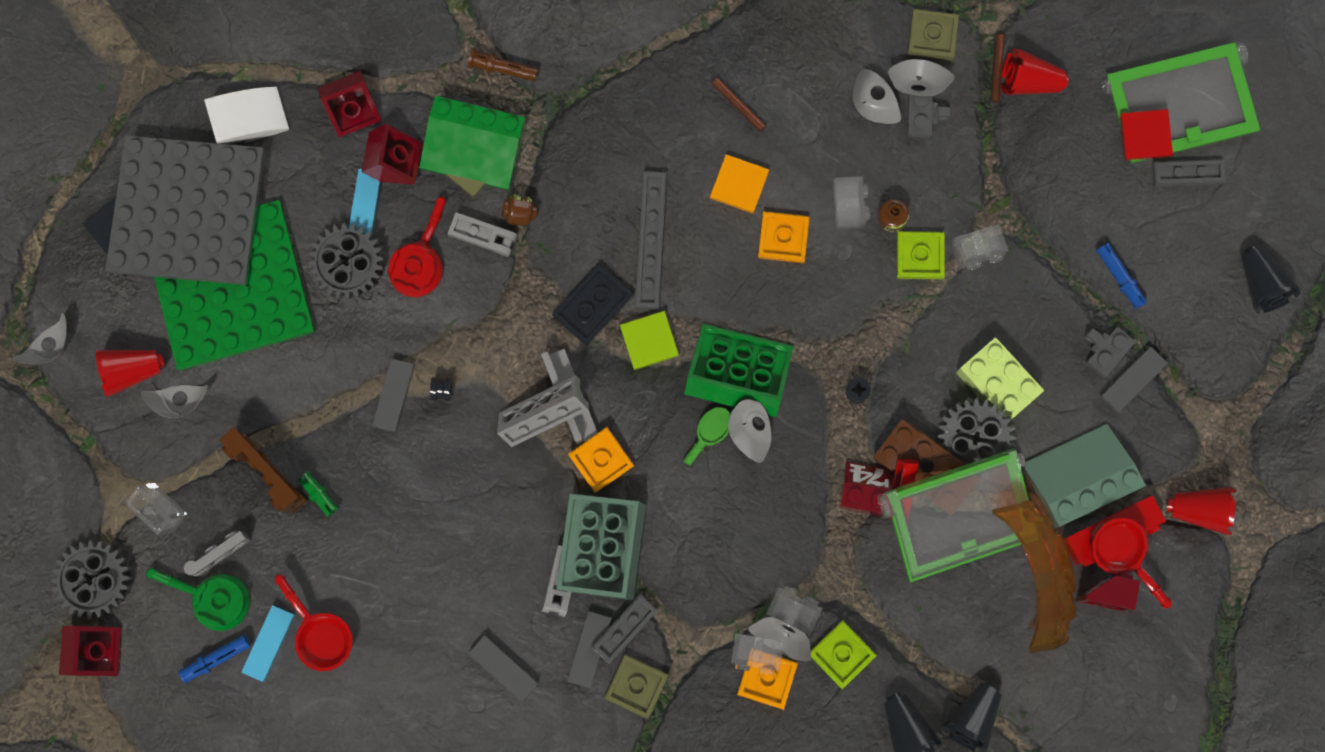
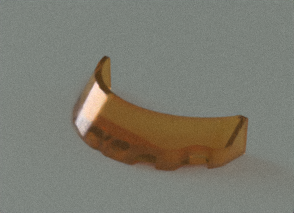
M1027 500L992 509V513L1005 522L1015 533L1026 552L1033 572L1037 595L1036 627L1029 646L1030 653L1054 650L1067 644L1070 638L1067 634L1070 622L1076 616V607L1072 604V593L1076 591V582L1073 566L1070 562V555L1062 535L1055 533L1052 528V519L1047 514L1043 515L1033 506V502Z

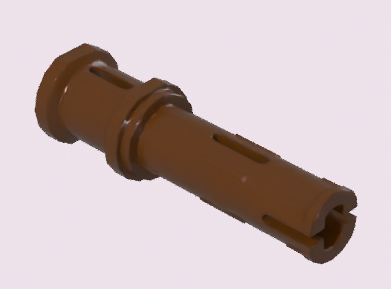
M476 48L471 49L468 58V68L484 69L487 73L496 71L536 82L538 76V68L498 58L495 53L486 54L479 52Z

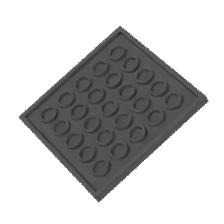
M125 136L105 271L113 274L247 285L265 149L262 147Z

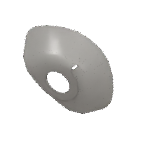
M920 59L902 61L892 66L888 71L889 77L896 89L902 93L919 96H936L944 92L954 80V75L946 68L934 62ZM916 76H920L922 79L917 80ZM922 85L926 90L917 92L912 90L911 86Z
M862 69L857 75L853 88V102L857 111L863 117L873 122L884 124L900 122L899 106L890 86L877 73L872 70ZM875 86L882 87L885 90L884 98L881 100L873 99L871 89Z
M61 313L60 320L42 332L24 353L14 356L12 359L19 363L34 365L58 359L63 354L66 343L67 326L64 314ZM52 337L56 341V347L54 350L47 352L43 350L41 344L45 338Z
M178 385L157 391H142L141 397L159 415L167 418H179L186 416L196 408L206 394L208 385L203 387ZM180 391L187 395V402L183 406H177L173 403L174 394Z
M746 399L737 404L731 412L728 424L729 433L740 451L753 461L761 463L767 455L772 440L770 421L765 408L760 402ZM754 417H760L764 421L765 428L763 430H757L753 426L752 420Z
M766 617L748 628L749 632L758 640L783 656L799 661H810L809 639L804 632L774 617ZM782 625L792 628L795 632L785 629Z

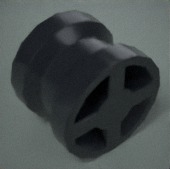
M438 377L431 378L430 397L432 401H436L439 398L451 401V377H446L444 380L438 379Z
M855 378L849 382L845 394L850 402L860 404L867 400L871 387L867 380Z

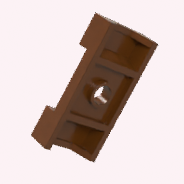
M904 417L873 456V458L891 471L896 470L897 459L907 458L919 461L916 481L967 465ZM924 459H930L934 463L933 470L930 472L923 471L920 467V462ZM978 473L923 493L931 498L933 503L951 515L981 475Z
M233 427L219 439L224 445L221 448L222 451L230 459L233 458L237 462L241 460L248 463L253 469L263 473L260 476L269 487L272 486L267 492L271 496L269 502L278 511L281 510L283 513L287 511L295 514L308 502L245 433L240 434Z

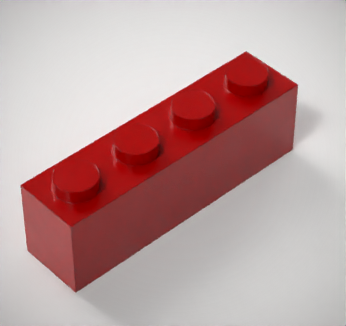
M1153 495L1062 539L1075 566L1083 563L1084 567L1096 562L1090 550L1091 534L1094 528L1106 519L1125 517L1135 520L1148 535L1161 530L1160 524L1166 522Z

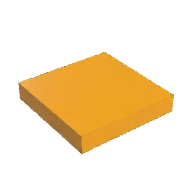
M725 155L710 199L754 214L769 174V169Z
M763 211L758 258L805 263L810 216Z
M607 427L568 453L594 493H597L634 466Z
M751 648L737 695L784 710L798 663Z

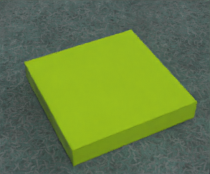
M898 231L897 279L944 280V232Z
M665 311L620 325L634 370L679 357Z
M843 620L810 651L811 658L841 689L851 682L877 656Z

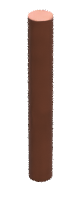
M1003 34L995 35L991 102L993 103L1000 102L1005 39Z
M719 78L714 80L712 85L759 132H762L766 125Z

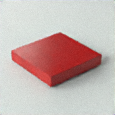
M1168 109L1120 114L1124 161L1173 156Z

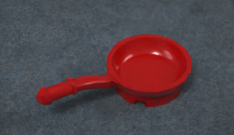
M443 196L438 197L435 201L432 215L429 217L430 220L421 241L401 246L394 252L389 261L388 275L390 282L398 292L405 296L418 298L428 295L437 288L442 279L443 266L441 258L428 242L431 240L437 224L441 220L443 208L446 206V199Z
M1125 517L1109 518L1100 522L1092 531V541L1090 543V550L1097 565L1105 572L1116 575L1118 573L1134 571L1148 587L1150 593L1159 601L1160 606L1165 609L1170 608L1172 605L1171 599L1165 595L1161 586L1157 585L1140 566L1148 550V537L1143 527L1135 520Z
M277 574L275 576L276 585L280 587L285 598L290 601L295 610L304 619L295 636V650L299 659L308 668L316 671H331L341 666L349 657L353 647L352 633L348 624L340 617L331 613L310 615L309 611L295 594L296 591H293L287 582L286 577L282 574Z

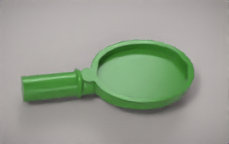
M717 407L711 409L702 417L697 427L698 441L694 443L692 449L683 459L685 464L691 466L706 445H715L727 436L731 415L727 409Z

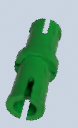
M310 471L304 473L303 478L299 477L297 481L310 495L309 499L312 502H316L326 517H330L334 514L333 511L336 512L339 509L327 495L326 488L319 485Z

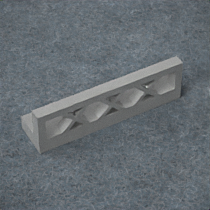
M565 349L550 355L548 352L541 354L553 386L575 376ZM571 388L567 389L564 394L570 392ZM589 410L567 420L577 445L584 443L598 433Z
M575 375L500 412L497 434L513 447L588 411L589 402L579 393L580 379ZM571 388L570 392L564 394L567 389ZM513 416L510 421L506 422L507 418Z

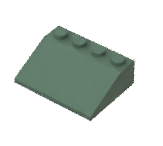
M1107 424L1021 464L1053 529L1146 486L1135 463Z
M570 494L556 590L633 600L646 505L639 501Z

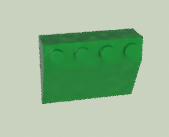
M435 96L428 119L419 168L443 175L450 174L485 182V185L509 191L527 129L526 119L522 116Z
M702 324L684 395L736 407L743 400L750 399L760 402L769 416L777 417L794 346Z

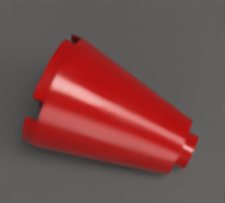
M1013 48L1014 53H1008L1002 68V78H1005V85L1001 84L1002 93L1008 95L1060 93L1067 87L1069 77L1064 69L1021 49Z
M156 350L95 351L97 368L102 383H104L102 388L106 397L115 395L160 374V368L165 367L162 354H157Z
M1224 487L1174 493L1173 498H1168L1167 512H1172L1173 518L1224 535H1232V531L1228 527H1233L1236 499H1233L1231 493H1236V488Z

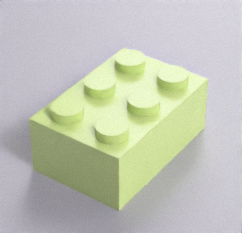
M996 337L956 372L983 403L987 398H989L990 406L998 402L997 410L1000 411L1006 408L1004 417L1012 416V419L1044 391Z

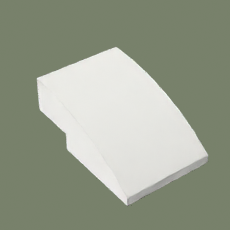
M277 87L242 90L204 100L218 144L232 145L241 141L249 143L290 130Z

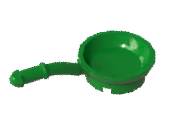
M150 568L146 571V576L149 579H154L166 586L192 594L193 613L199 623L210 630H231L241 624L249 612L251 603L249 591L244 583L235 576L227 574L211 575L193 588V586L174 578L172 575L157 571L155 568Z

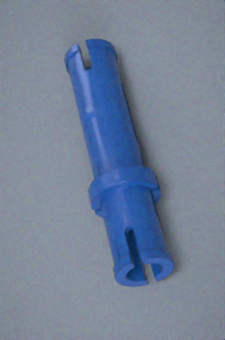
M1107 243L1097 249L1096 252L1120 286V292L1127 296L1134 309L1136 310L1146 304L1148 301L1136 285L1138 282L1129 275L1110 244Z
M242 634L237 639L210 654L197 657V661L178 670L182 681L187 684L203 673H210L212 668L251 648L250 642Z

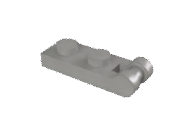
M457 212L447 233L448 236L497 252L506 257L510 256L512 251L510 249L511 244L517 238V234ZM498 236L504 238L502 245L495 243Z
M233 531L224 538L225 542L219 546L213 545L204 552L205 556L196 562H186L184 571L191 576H201L247 544L251 539L246 532Z
M557 545L541 612L549 613V611L556 612L558 616L565 617L572 592L556 590L562 546ZM554 595L562 596L560 603L552 602Z

